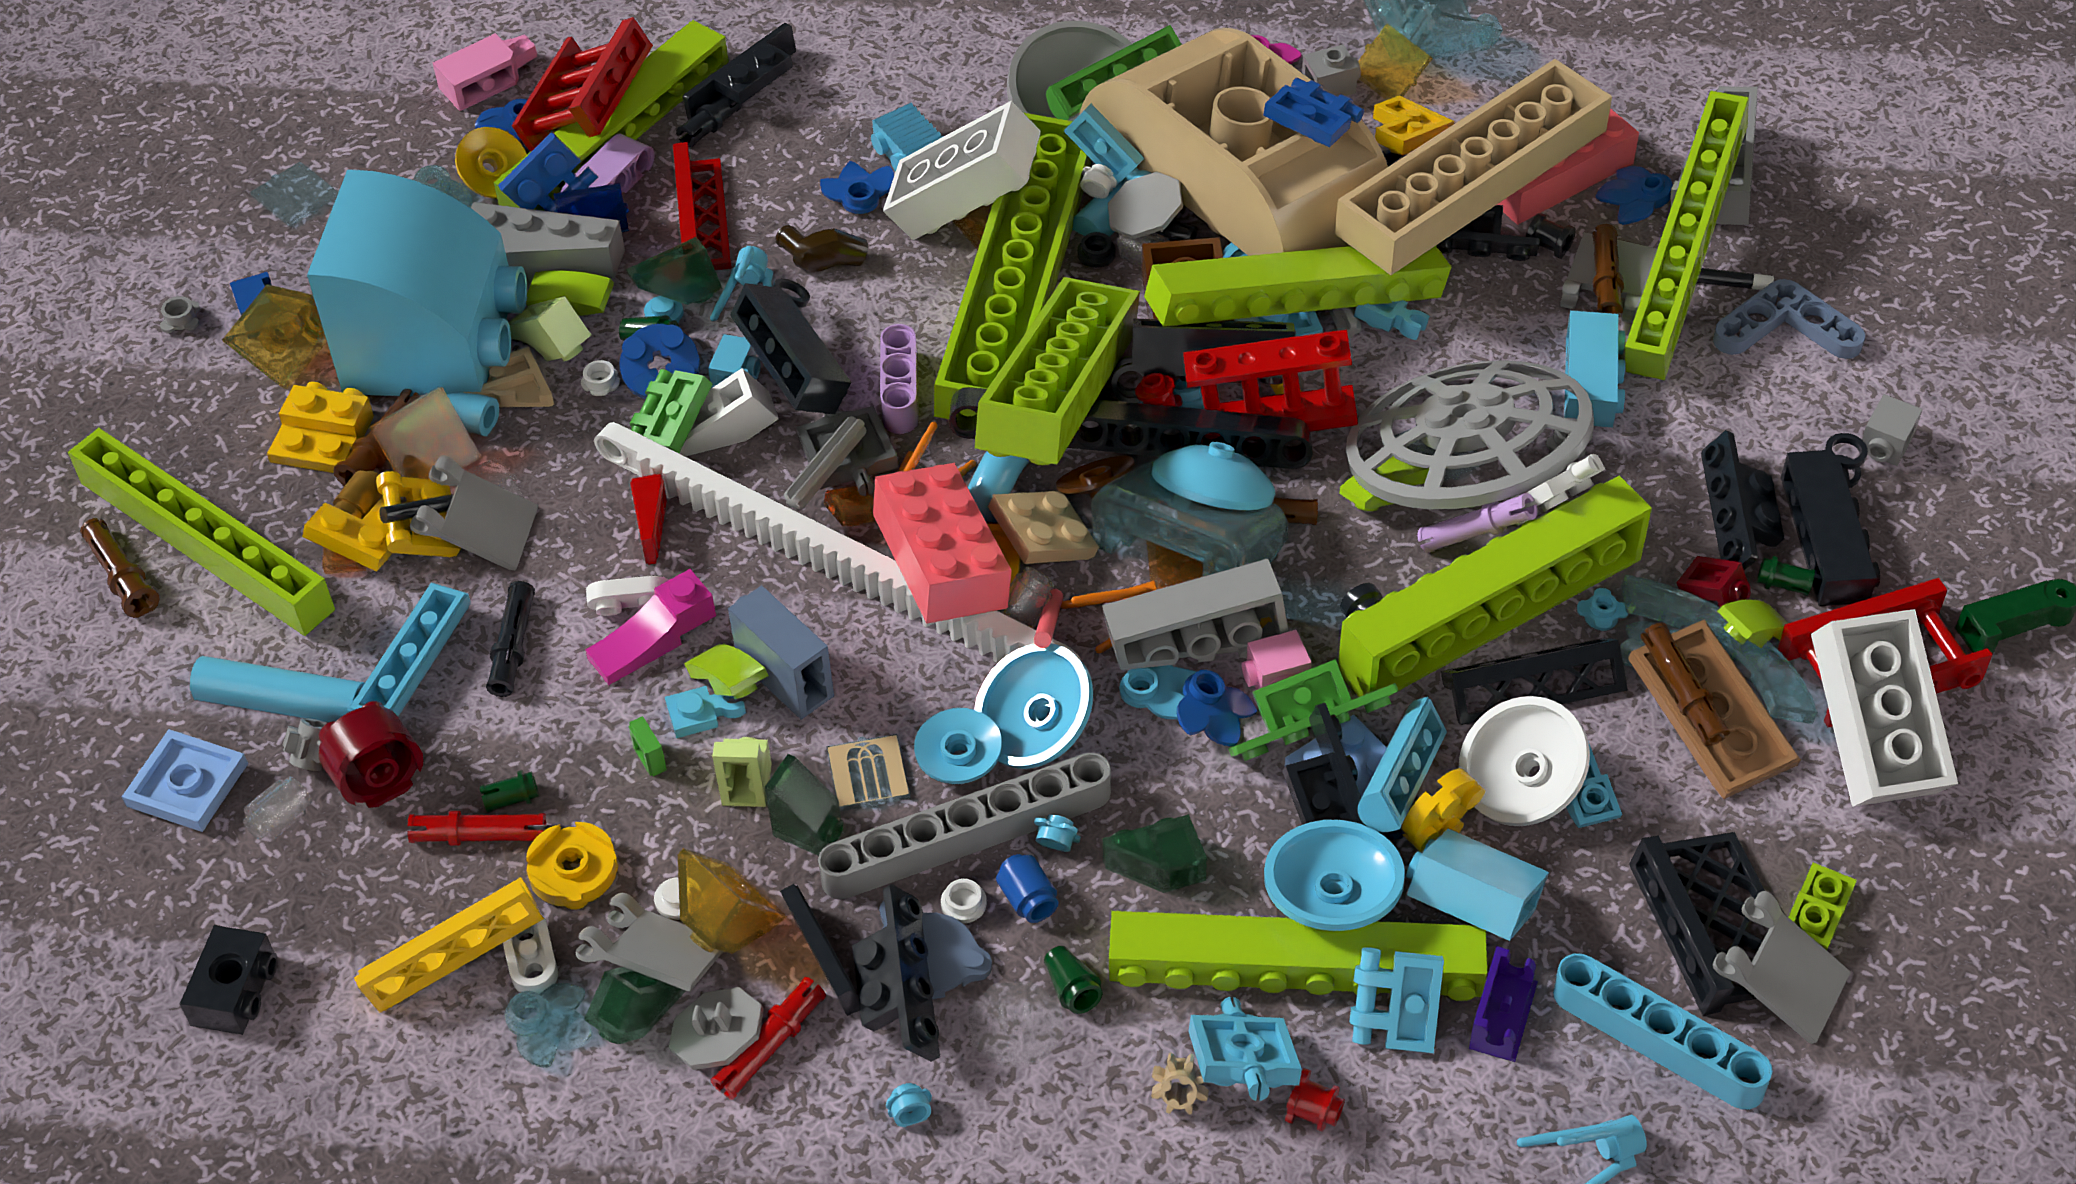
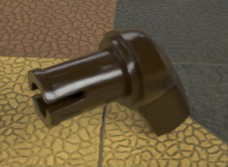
M785 225L779 229L775 238L776 244L793 255V262L796 267L810 272L823 271L836 265L861 266L868 252L866 239L835 228L821 230L805 237L795 227Z

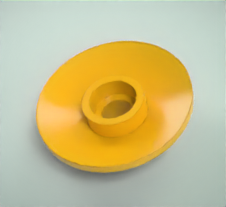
M481 127L470 131L460 141L456 149L455 164L460 178L472 191L487 198L497 199L494 182L527 154L522 144L510 133L495 127ZM483 163L491 164L494 172L485 169Z

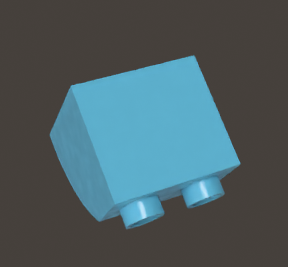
M347 170L307 273L342 393L346 388L358 389L364 395L400 396V393L405 389L412 390L410 396H413L416 392L421 397H435L457 392H481L483 384L487 383L489 378V366L505 367L509 362L511 331L507 316L508 313H522L525 309L527 278L524 268L522 266L508 265L501 233L485 218L454 197L404 177L375 171Z

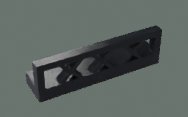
M1606 637L1441 671L1444 688L1452 690L1456 717L1460 725L1476 722L1483 714L1493 708L1498 700L1502 702L1510 700L1503 693L1512 679L1522 677L1534 686L1528 696L1537 697L1540 691L1548 695V697L1543 698L1550 699L1559 704L1628 691L1619 639ZM1610 659L1614 683L1598 686L1586 678L1596 662ZM1584 664L1580 672L1572 668L1573 666ZM1564 669L1574 676L1575 679L1566 693L1557 695L1544 685L1554 670ZM1542 673L1538 681L1530 676ZM1501 681L1497 689H1494L1493 687L1488 685L1490 683ZM1582 683L1590 687L1587 689L1578 690ZM1481 686L1492 694L1483 710L1468 713L1464 689Z

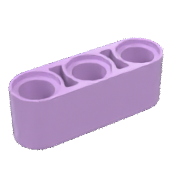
M622 134L613 136L575 173L579 176L587 167H590L598 175V178L589 186L591 191L584 198L579 196L566 211L580 216L596 218L600 214L604 216L622 198L619 195L622 192L627 193L644 176L642 172L644 170L649 171L652 168L655 158L653 148ZM567 183L563 186L560 194L569 186Z
M905 324L888 326L882 331L880 337V399L884 427L896 434H904L914 430L919 421L916 334L910 326Z

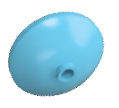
M1211 442L1209 446L1192 445L1173 450L1157 458L1152 467L1153 478L1167 490L1189 500L1214 507L1234 510L1262 509L1273 503L1276 493L1272 482L1265 473L1251 460L1235 453L1234 448L1225 443Z
M1051 643L1047 648H1039L1035 644H1030L1013 651L1003 658L986 677L975 703V710L990 717L1001 733L1002 752L998 762L1012 768L1029 769L1045 765L1064 754L1076 742L1088 722L1093 704L1091 676L1079 657L1057 644Z
M1321 820L1298 826L1276 841L1265 861V887L1275 906L1290 919L1320 930L1345 931L1370 925L1384 917L1394 908L1404 888V864L1396 847L1376 830L1351 821Z

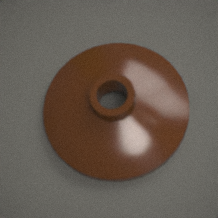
M1115 456L1085 464L1063 475L1056 482L1057 490L1066 494L1089 493L1092 500L1105 498L1114 492L1112 485L1125 478L1135 468V461L1130 456Z

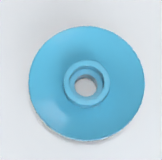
M952 708L933 715L920 727L914 742V752L918 765L931 778L948 784H964L985 776L994 768L1001 756L1002 737L995 722L984 713L969 708ZM958 750L966 752L962 755H953Z

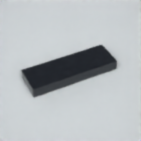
M792 884L784 888L780 893L845 1014L849 1016L860 1011L858 995L798 885Z

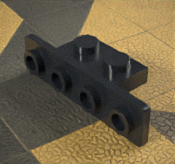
M783 23L683 95V102L687 119L690 120L695 116L696 110L701 105L710 104L722 94L739 104H743L793 67L791 55L796 52L792 26Z
M1495 205L1437 244L1436 247L1442 254L1451 253L1452 249L1468 250L1467 253L1474 257H1488L1492 252L1506 254V257L1511 260L1525 261L1530 256L1537 257L1540 239L1501 235L1503 205Z
M1725 430L1702 450L1701 458L1720 559L1741 562L1743 569L1746 570L1758 559L1755 541L1769 547H1776L1785 538L1772 475L1740 463L1734 433Z
M1326 703L1316 705L1309 717V721L1322 755L1286 765L1282 771L1301 824L1304 825L1321 820H1345L1365 825L1358 814V804L1362 797L1355 782L1358 779L1357 768L1353 758L1350 755H1345L1341 745L1342 729L1340 722L1335 714L1330 715Z
M890 884L883 888L887 926L852 945L861 1024L863 1027L875 1032L899 1019L903 1047L932 1062L940 1058L939 1029L935 1021L932 999L934 990L929 977L928 948L923 933V910L915 896Z

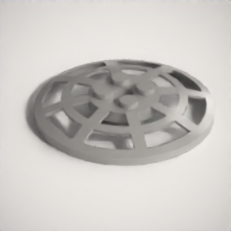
M1509 360L1459 364L1415 377L1376 399L1358 417V425L1352 426L1347 437L1346 454L1351 474L1358 484L1372 495L1387 502L1430 510L1475 507L1502 501L1525 493L1564 471L1569 464L1573 463L1581 455L1589 443L1594 429V413L1588 393L1578 381L1564 372L1551 367ZM1477 377L1471 384L1448 386L1444 384L1459 379ZM1496 377L1515 380L1522 384L1503 389L1491 383ZM1532 377H1537V378H1541V379H1545V380H1543V381H1537L1536 379H1534V378H1532ZM1567 389L1577 397L1579 415L1576 422L1552 415L1553 400L1549 391ZM1424 391L1432 394L1421 405L1403 407L1411 399ZM1533 393L1538 396V411L1515 407L1513 400L1515 398ZM1397 400L1388 410L1380 412L1383 408ZM1415 418L1416 427L1397 438L1394 437L1392 432L1394 420ZM1516 421L1531 423L1513 439L1507 442L1503 439L1513 429ZM1381 423L1380 436L1384 447L1364 462L1359 454L1358 440L1366 427ZM1546 427L1569 434L1554 451L1528 467H1525L1515 454V452L1533 442ZM1420 439L1426 446L1436 451L1434 455H1426L1406 447ZM1486 446L1489 448L1472 454L1452 456L1453 452L1472 451ZM1392 456L1409 465L1429 468L1424 487L1392 481L1379 475L1375 470ZM1499 460L1509 474L1478 484L1442 487L1447 469L1474 467Z

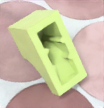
M565 296L529 305L522 313H519L508 322L511 339L530 345L546 361L562 358L565 362L572 359L583 350L581 343L591 336V333Z
M742 737L740 739L724 738L723 742H714L712 757L722 806L766 807L772 765L768 740Z

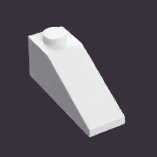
M743 368L710 389L679 454L686 457L747 441L777 421L779 418L769 391Z

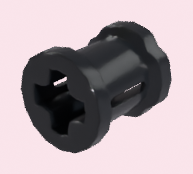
M1537 213L1531 221L1525 237L1539 238V246L1553 251L1555 257L1562 259L1573 243L1576 228L1571 225L1563 227L1547 220L1545 214Z

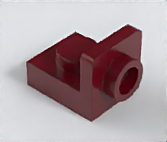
M1697 556L1676 582L1680 595L1717 601L1719 608L1731 602L1749 600L1751 596L1750 584L1747 581L1741 562Z

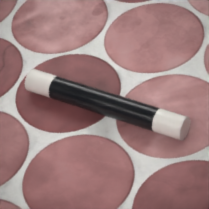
M1701 268L1697 283L1762 290L1774 282V276Z

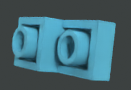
M1590 744V762L1586 779L1576 797L1566 807L1578 828L1621 818L1622 816L1608 775H1601Z

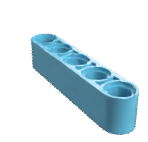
M1574 953L1561 960L1553 994L1557 1004L1564 1010L1733 1107L1750 1110L1762 1103L1772 1075V1065L1762 1053L1590 956ZM1570 981L1582 983L1584 986L1573 985ZM1611 1005H1619L1625 1008L1626 1010H1618L1613 1008ZM1653 1029H1661L1666 1031L1668 1034H1660L1655 1032ZM1695 1053L1706 1054L1711 1059H1704L1702 1057H1699ZM1738 1077L1748 1078L1751 1081H1753L1754 1084L1743 1082Z

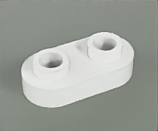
M644 576L594 582L586 587L587 606L590 609L596 610V613L601 616L617 615L621 613L623 608L638 607L640 610L655 594L654 588L669 579L661 576Z
M544 918L503 942L512 983L517 991L528 996L541 995L549 991L555 985L558 978V968L550 933ZM526 933L533 934L531 939L519 940ZM533 971L542 972L538 977L527 978Z

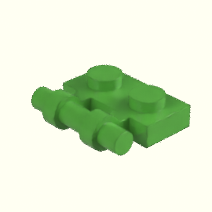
M660 369L655 381H650L645 391L647 398L640 412L634 413L629 423L632 427L631 430L680 453L713 383L703 375L677 370L672 374L667 370Z

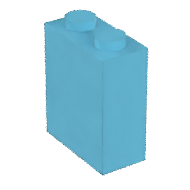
M1447 829L1436 840L1430 839L1423 853L1416 852L1406 873V877L1412 879L1407 896L1510 941L1535 912L1549 872L1451 829Z

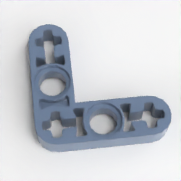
M1780 279L1770 283L1722 318L1716 324L1713 337L1714 346L1719 351L1731 355L1740 354L1783 322H1786L1832 355L1849 359L1861 353L1865 341V332L1858 324L1792 280ZM1777 296L1782 298L1780 301L1777 302V306H1775ZM1758 313L1767 317L1768 320L1757 322L1748 315ZM1809 315L1818 316L1824 322L1821 324L1810 323L1805 317ZM1740 326H1741L1742 329H1741V331H1740V335H1739V337H1737V336H1735V334H1736L1737 332H1739V329H1740Z

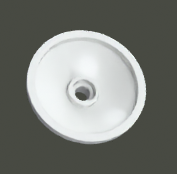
M1518 697L1496 705L1476 721L1463 742L1459 757V768L1464 769L1485 790L1483 798L1474 806L1480 813L1504 825H1533L1555 816L1576 797L1586 779L1589 768V743L1580 722L1561 704L1542 697ZM1535 766H1540L1539 772L1535 776L1529 777L1530 770Z

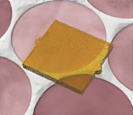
M1386 24L1374 41L1365 46L1366 51L1358 60L1361 69L1360 80L1385 100L1399 95L1404 97L1411 86L1417 85L1418 77L1433 58L1389 24Z

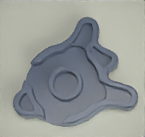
M883 901L880 904L879 911L884 927H886L887 919L885 903ZM923 912L922 925L924 940L928 948L929 977L934 990L932 999L945 997L946 991L954 989L961 983L964 987L970 982L986 979L992 971L991 957L988 952L978 946L969 929L952 916Z

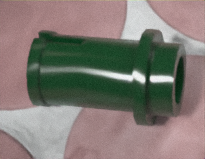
M1775 556L1771 560L1763 558L1758 572L1757 583L1765 584L1764 589L1769 590L1773 586L1808 596L1813 584L1815 570L1778 562V557Z
M523 770L517 771L518 776L487 785H480V792L483 794L481 797L487 813L526 801L527 805L532 804L531 799L539 797L533 772L524 773Z

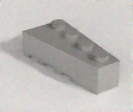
M1719 86L1717 92L1749 97L1748 127L1716 224L1749 225L1758 87ZM1687 157L1681 167V175L1678 181L1675 180L1671 188V207L1688 159Z
M473 202L471 209L485 218L501 233L508 265L522 266L529 282H532L535 272L576 271L608 278H615L625 253L619 220Z
M1269 559L1102 605L1108 634L1120 670L1175 665L1179 658L1192 657L1197 659L1198 662L1214 661L1215 654L1238 652L1239 657L1244 658L1247 657L1248 642L1289 632L1282 591ZM1271 618L1272 622H1268L1261 628L1259 623L1261 619Z

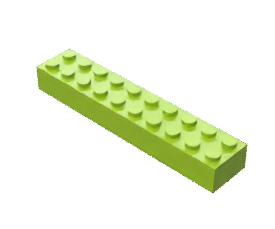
M1024 113L1041 131L1036 147L1037 152L1029 172V180L1018 191H1010L993 202L934 384V417L949 419L951 399L958 390L968 387L988 389L1054 292L1073 229V220L1077 215L1084 192L1080 186L1083 178L1082 170L1092 165V160L1064 132L1073 121ZM970 409L960 411V413L965 416H974L977 414L975 411Z

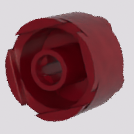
M368 702L361 708L343 715L337 721L327 723L319 732V739L321 741L319 746L320 762L343 798L349 804L356 806L355 802L365 803L368 808L379 807L406 793L413 785L410 779L416 769L421 772L424 759L420 747L398 716L392 710L384 707L381 702Z

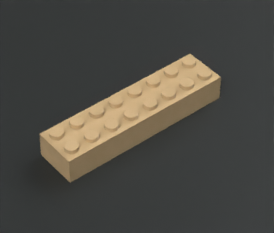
M1552 60L1338 199L1335 235L1388 274H1394L1606 132L1612 96L1560 61Z

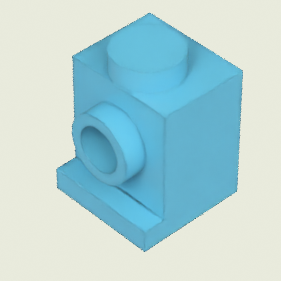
M723 334L708 367L710 381L713 383L711 389L741 368L754 379L758 378L761 360L756 356V352L745 337Z

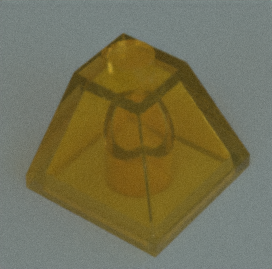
M268 284L261 290L222 339L224 343L284 389H287L327 342L312 294Z
M682 848L677 855L680 920L693 931L690 935L691 940L705 951L712 953L714 949L733 954L771 931L786 919L787 916L727 862Z

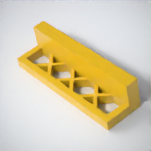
M520 877L358 970L359 975L355 976L354 979L361 992L381 1013L544 918L528 886Z

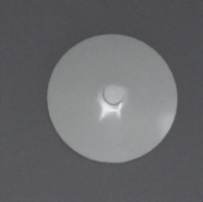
M1063 21L1040 28L1021 43L1012 58L1007 77L1008 101H1012L1024 113L1056 118L1050 110L1046 99V91L1049 86L1132 43L1108 27L1087 21ZM1076 116V117H1074V118H1072V119H1070V120H1068V121H1074L1078 116Z

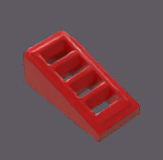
M662 474L632 478V482H630L645 563H648V565L656 564L665 518L667 496Z

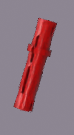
M450 811L449 815L410 814L407 826H426L427 829L425 831H407L409 843L448 841L450 846H460L461 841H534L545 830H529L528 826L547 825L545 813L462 815L461 811Z
M804 977L781 1005L774 1004L767 1013L769 1018L761 1025L759 1039L710 1079L713 1086L719 1092L725 1088L726 1091L723 1095L733 1100L737 1093L789 1036L794 1038L801 1031L800 1024L826 998V993L819 984L812 990L811 986L814 980Z

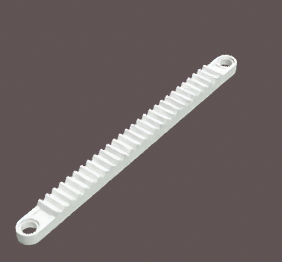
M608 423L594 438L596 449L605 459L639 475V477L662 474L667 498L671 499L678 496L681 505L691 502L693 511L697 512L705 509L707 518L718 515L719 524L721 525L731 521L733 531L736 532L744 528L745 536L751 538L758 535V541L761 545L771 541L773 551L776 552L784 548L787 558L798 555L799 564L804 565L811 562L812 570L815 572L825 568L827 578L830 579L839 575L841 585L844 586L852 582L853 591L859 592L866 589L867 598L873 599L880 596L881 605L886 606L894 603V609L897 613L907 609L910 620L921 616L924 627L935 623L938 634L949 630L952 641L963 637L965 647L969 649L978 645L979 654L982 656L993 652V661L996 663L1021 647L1035 644V629L998 611L926 624L895 560L620 424ZM1052 638V644L1063 646L1079 657L1070 647Z

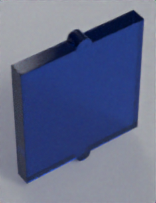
M620 183L554 193L557 213L619 220L621 232L629 231L626 217L629 207L623 201Z

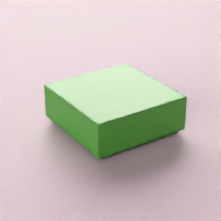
M642 716L629 722L628 728L633 749L649 775L654 777L667 771L662 746L644 717Z

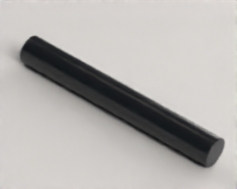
M454 494L381 507L379 510L380 519L383 523L412 519L423 505L435 509L438 513L447 512Z

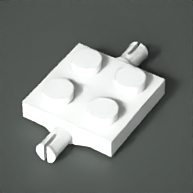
M1590 454L1579 462L1569 464L1567 471L1526 492L1531 494L1534 501L1525 504V507L1521 509L1537 505L1538 516L1541 514L1538 509L1539 505L1546 512L1569 499L1565 491L1568 490L1571 497L1592 487L1594 484L1591 477L1605 470L1601 459L1596 454ZM1523 521V522H1520V523H1517V524H1518V526H1519V525L1525 523L1526 521Z

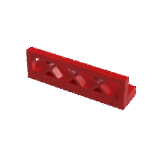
M688 142L673 144L681 246L686 274L732 269L721 159L691 161ZM714 170V176L705 183L696 180L692 176L694 172ZM705 194L717 200L707 210L695 204ZM707 220L720 226L709 236L698 230ZM711 246L722 252L723 258L700 260V255Z

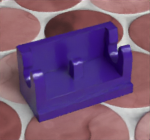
M1496 946L1473 1023L1469 1049L1515 1062L1538 981L1534 980L1536 964L1531 958H1528L1524 968L1515 967L1509 963L1511 959L1509 949Z

